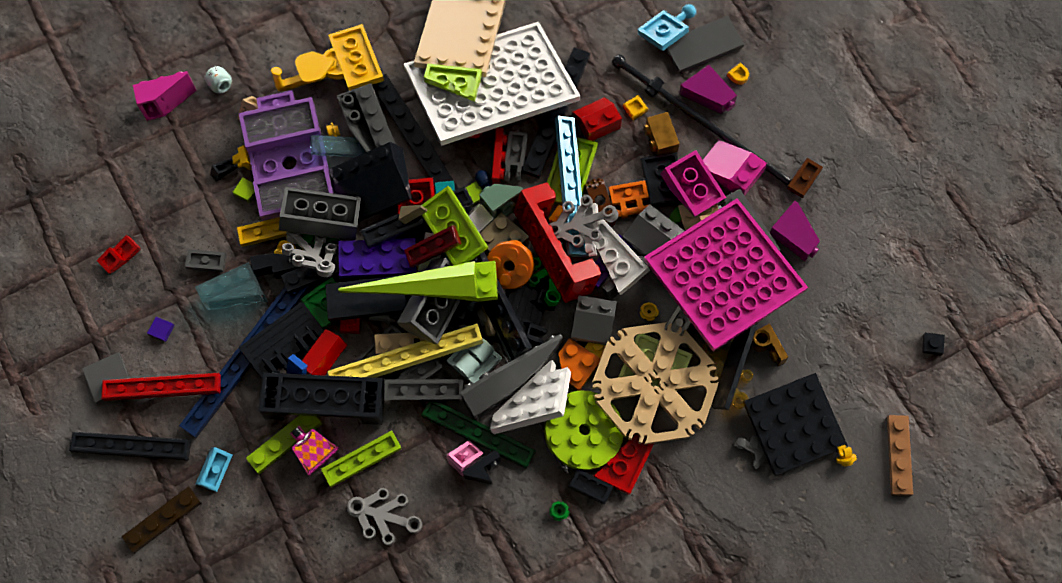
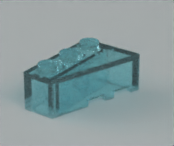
M249 262L195 287L207 310L228 308L240 304L249 305L254 302H268Z

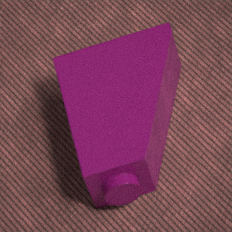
M710 65L703 68L680 86L679 93L681 96L720 114L726 110L730 111L736 105L737 95Z
M794 201L773 225L770 235L802 260L806 261L809 257L813 258L817 254L820 240L800 205Z

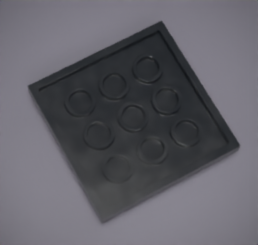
M816 373L743 401L774 476L838 451L837 447L846 445L848 447Z

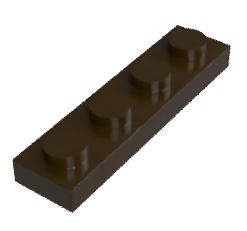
M188 486L121 537L130 550L136 553L199 506L201 501L191 487Z

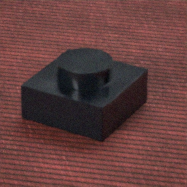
M925 332L923 334L922 353L943 355L945 335Z

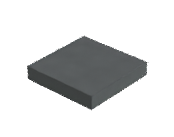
M119 352L82 368L97 404L103 402L101 399L102 380L130 378Z

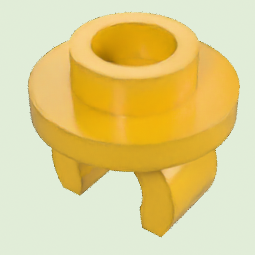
M846 445L837 447L839 454L836 458L837 463L842 466L853 465L857 457L855 454H852L851 447L846 448Z

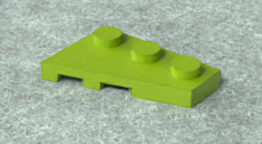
M428 63L424 74V82L475 102L482 77V69Z

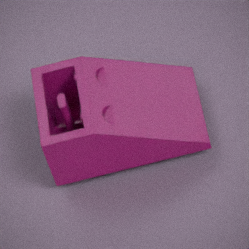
M187 71L177 72L166 77L161 76L150 81H141L133 85L136 103L147 121L166 116L196 92V87Z

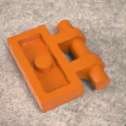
M645 180L608 187L612 206H620V209L617 210L618 217L628 218V215H639L648 206L643 205L642 202L649 200ZM636 202V207H626V204Z

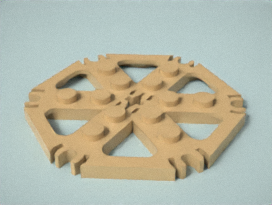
M667 322L619 330L617 335L620 337V340L616 341L613 337H610L609 341H607L592 383L598 382L592 386V389H599L601 391L600 394L594 395V399H603L595 401V403L624 437H626L628 430L630 431L628 440H631L633 435L637 434L639 436L638 444L642 443L644 437H646L644 445L686 439L694 434V431L691 429L692 425L698 429L705 425L718 383H710L718 380V377L710 376V372L715 371L716 367H707L715 363L685 329L682 336H680L682 327H679L677 332H672V323L667 326L666 330L665 324ZM653 332L660 335V341L652 362L634 342L636 335ZM680 344H687L699 357L700 364L698 366L671 370ZM616 353L634 375L613 379L607 378L605 376V369L610 356ZM652 378L654 380L658 379L660 381L658 383L659 387H657L656 385L651 386ZM705 387L707 392L701 410L693 411L676 390ZM640 396L633 417L629 422L623 421L610 404L611 400ZM659 404L678 425L677 430L664 433H654L651 430Z

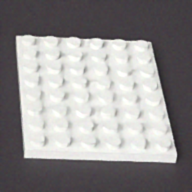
M539 22L497 35L487 76L481 77L475 102L424 82L425 68L414 67V61L404 63L406 73L441 146L580 101L579 92Z

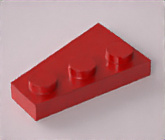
M635 434L594 477L630 495L655 443L644 445L646 437H644L642 443L638 444L639 436Z

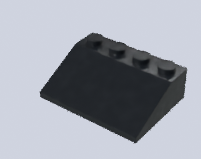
M388 142L329 169L331 185L335 194L361 198L358 222L412 200L403 148L392 142Z

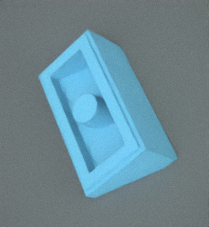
M211 447L196 485L217 492L232 454L216 447Z

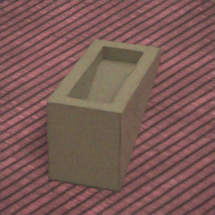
M422 205L401 206L398 220L407 224L426 213L427 209Z

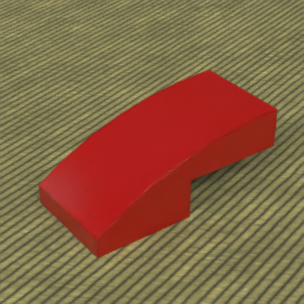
M126 235L114 248L109 247L97 262L111 274L134 257L141 248L130 236Z

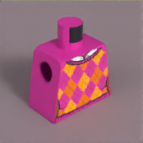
M298 426L290 433L297 441L292 449L309 476L338 451L335 445L314 429L306 434Z

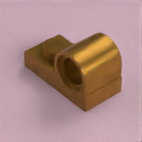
M767 324L755 331L751 343L753 350L762 352L769 349L771 359L774 362L776 361L778 366L786 363L788 355L771 325ZM762 337L766 343H759L756 338Z

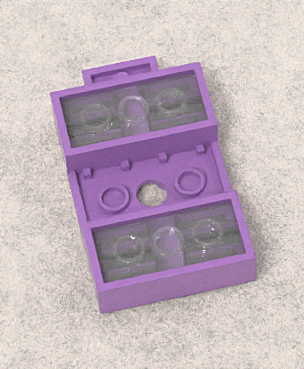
M291 90L256 98L258 109L239 113L245 147L249 153L254 177L253 186L262 221L280 217L285 187L334 194L312 97L295 101L293 91ZM293 157L297 162L296 166L290 170L285 169L282 166L285 158Z

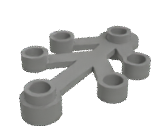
M584 195L580 199L581 205L571 222L565 223L569 214L574 212L575 206L571 201H566L562 205L563 211L558 220L549 225L553 229L558 228L557 232L554 233L557 240L562 238L572 243L574 247L580 248L584 244L583 238L580 235L573 236L567 231L574 229L590 237L594 242L600 241L602 238L601 232L598 229L592 230L585 225L603 219L607 222H614L619 215L614 206L608 205L601 212L583 217L587 209L593 204L592 198L589 195ZM586 199H589V202L587 204H584V201ZM568 205H571V208L569 210H566V207ZM612 210L611 214H606L607 211ZM595 233H599L598 237L593 238ZM580 239V242L575 244V240Z
M286 233V240L289 243L282 245V253L286 256L293 255L292 264L294 266L316 269L317 274L321 277L332 275L335 265L331 261L333 255L337 252L335 244H326V255L323 260L319 255L323 244L326 243V237L315 236V245L312 248L302 238V234ZM292 244H298L303 250L294 249ZM304 258L312 259L313 261L304 260Z
M380 488L377 493L365 499L361 497L352 498L347 504L348 513L353 517H358L363 528V535L367 539H373L376 536V530L370 526L366 515L374 517L383 536L382 540L388 546L395 542V537L390 533L385 521L404 526L413 534L420 532L422 529V521L417 516H411L407 519L388 513L399 506L405 507L408 504V498L405 494H399L396 499L378 508L369 506L378 500H388L390 494L386 488ZM382 491L387 492V495L384 498L380 497V493ZM401 497L406 498V501L403 504L399 503V499ZM357 504L361 505L359 511L354 510V506ZM413 522L418 523L416 529L411 528ZM369 529L373 530V534L371 536L366 535V532ZM386 536H392V541L386 542Z

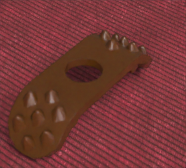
M592 179V181H588L585 184L588 195L592 198L593 203H595L597 196H603L606 199L603 205H598V212H601L604 207L611 205L603 179ZM612 210L607 211L606 214H611ZM616 220L614 222H607V224L612 228Z

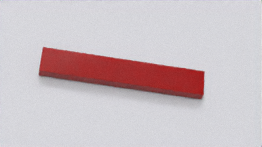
M207 373L102 380L101 399L103 401L220 394L221 374Z

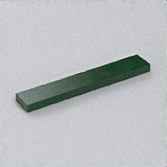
M434 399L429 400L421 414L422 417L491 452L496 450L501 457L527 469L536 450L502 433L493 434L490 427Z

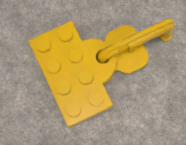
M363 25L329 34L328 36L333 48L327 50L323 55L316 52H308L298 56L295 64L299 75L282 80V70L278 67H273L271 73L276 89L282 92L322 80L326 77L337 80L345 79L349 91L370 83L376 84L384 81Z

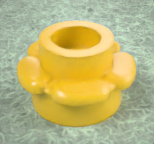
M333 123L326 126L329 140H337V136H340L338 126H334Z
M650 302L643 304L640 308V316L647 321L654 320L659 314L656 305Z

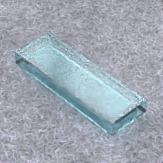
M311 135L310 137L311 155L357 157L366 153L356 138Z

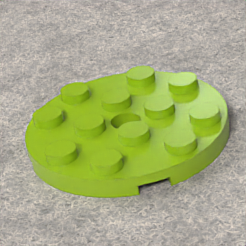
M582 390L568 393L564 416L547 420L544 425L545 440L551 453L562 464L576 470H593L605 465L617 454L623 441V435L595 403V401L603 399H594V395L598 393ZM610 403L611 407L620 416L616 407L612 403ZM581 425L588 427L590 430L588 435H582L579 432Z

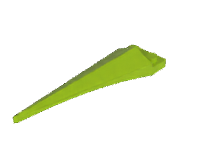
M473 261L339 288L338 291L340 293L429 296L478 302L498 300L496 262L475 263Z

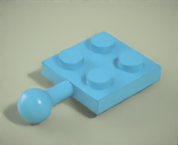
M687 4L683 7L682 13L676 17L663 10L638 28V35L664 51L689 32V27L681 21L686 18H693L696 14V8L691 4Z

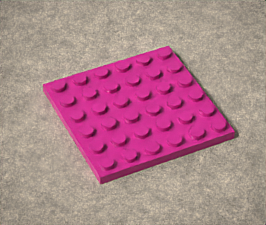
M738 198L644 256V261L713 352L808 289V286Z

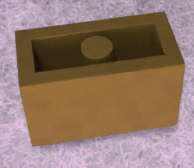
M668 112L647 117L644 131L646 136H649L651 139L650 147L652 152L655 151L656 155L678 152L680 143Z

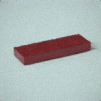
M452 225L404 249L410 267L414 268L462 243L456 226Z

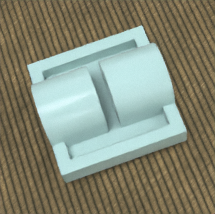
M483 339V344L454 352L447 360V363L470 383H475L482 374L490 373L502 360V357Z

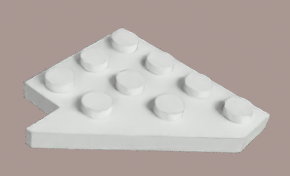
M553 360L549 361L493 414L490 427L492 433L497 434L563 417L571 371L568 367L555 370L556 364Z

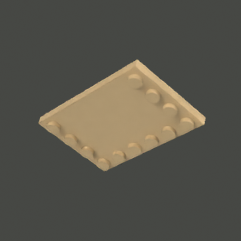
M432 0L414 60V67L426 69L429 63L482 69V77H486L506 0Z

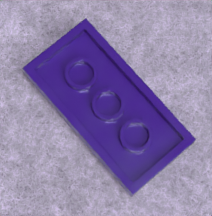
M415 238L391 239L368 249L364 240L338 241L339 278H376L417 273V267H410L404 249L415 244Z

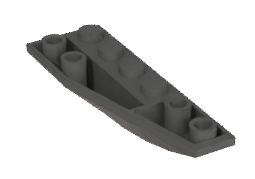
M371 83L337 95L350 131L366 152L388 142L395 144Z
M562 335L551 336L545 343L532 348L527 353L491 373L486 372L482 374L477 382L465 385L460 392L462 401L474 420H478L509 400L550 361L563 343Z

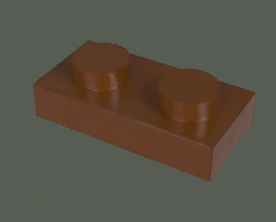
M807 158L789 183L787 189L803 198L823 167Z

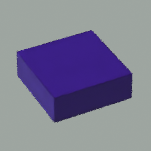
M155 317L147 334L166 342L175 325Z

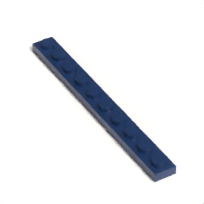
M311 286L290 294L287 293L284 287L241 345L297 306ZM239 347L219 372L221 374L220 394L202 395L179 425L195 438L198 437L251 367V364L239 350Z

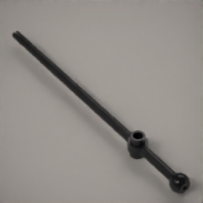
M619 54L613 58L612 65L615 68L624 69L647 86L645 89L647 95L654 97L655 94H659L728 144L752 152L663 89L664 81L656 76L654 80H650L626 63L623 55ZM767 162L765 170L786 185H789L791 179Z

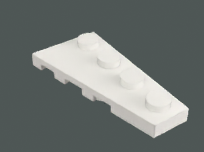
M603 219L599 221V231L602 234V238L600 241L595 242V245L619 294L622 295L646 275L650 269Z

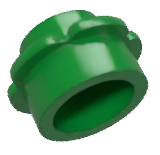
M554 502L552 508L549 509L550 516L554 517L556 521L566 519L569 516L568 505L564 502Z

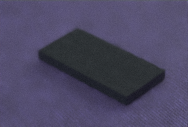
M398 276L325 284L328 321L403 313L406 307L405 295L340 293L338 291L339 288Z

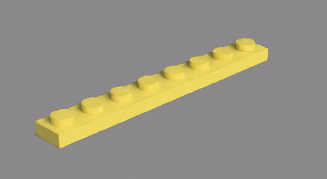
M477 323L443 334L438 344L423 340L329 370L328 375L376 378L483 344V339Z

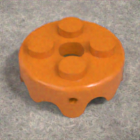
M518 240L498 243L487 256L489 261L496 262L497 278L503 289L511 290L522 287L528 282L535 270L532 252ZM512 261L515 265L514 270H507L504 266L505 262Z

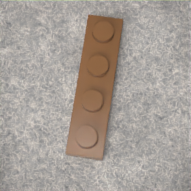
M888 415L887 429L891 495L912 496L913 481L909 416Z

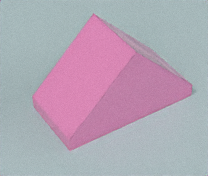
M469 440L450 452L446 457L448 463L463 476L462 471L475 464L484 453Z

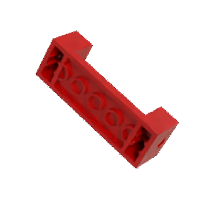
M547 182L521 190L513 212L524 232L529 236V241L562 299L567 303L578 299L579 295H590L601 276V271L592 258L572 265L570 257L564 252L562 243L557 240L552 226L546 221L556 199L555 191L551 189Z

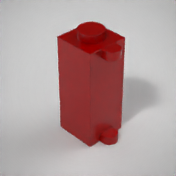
M327 329L323 331L302 360L307 365L306 375H326L347 346L340 336Z

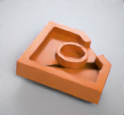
M570 338L558 353L561 369L568 367L571 371L569 385L577 391H581L598 367L601 358Z

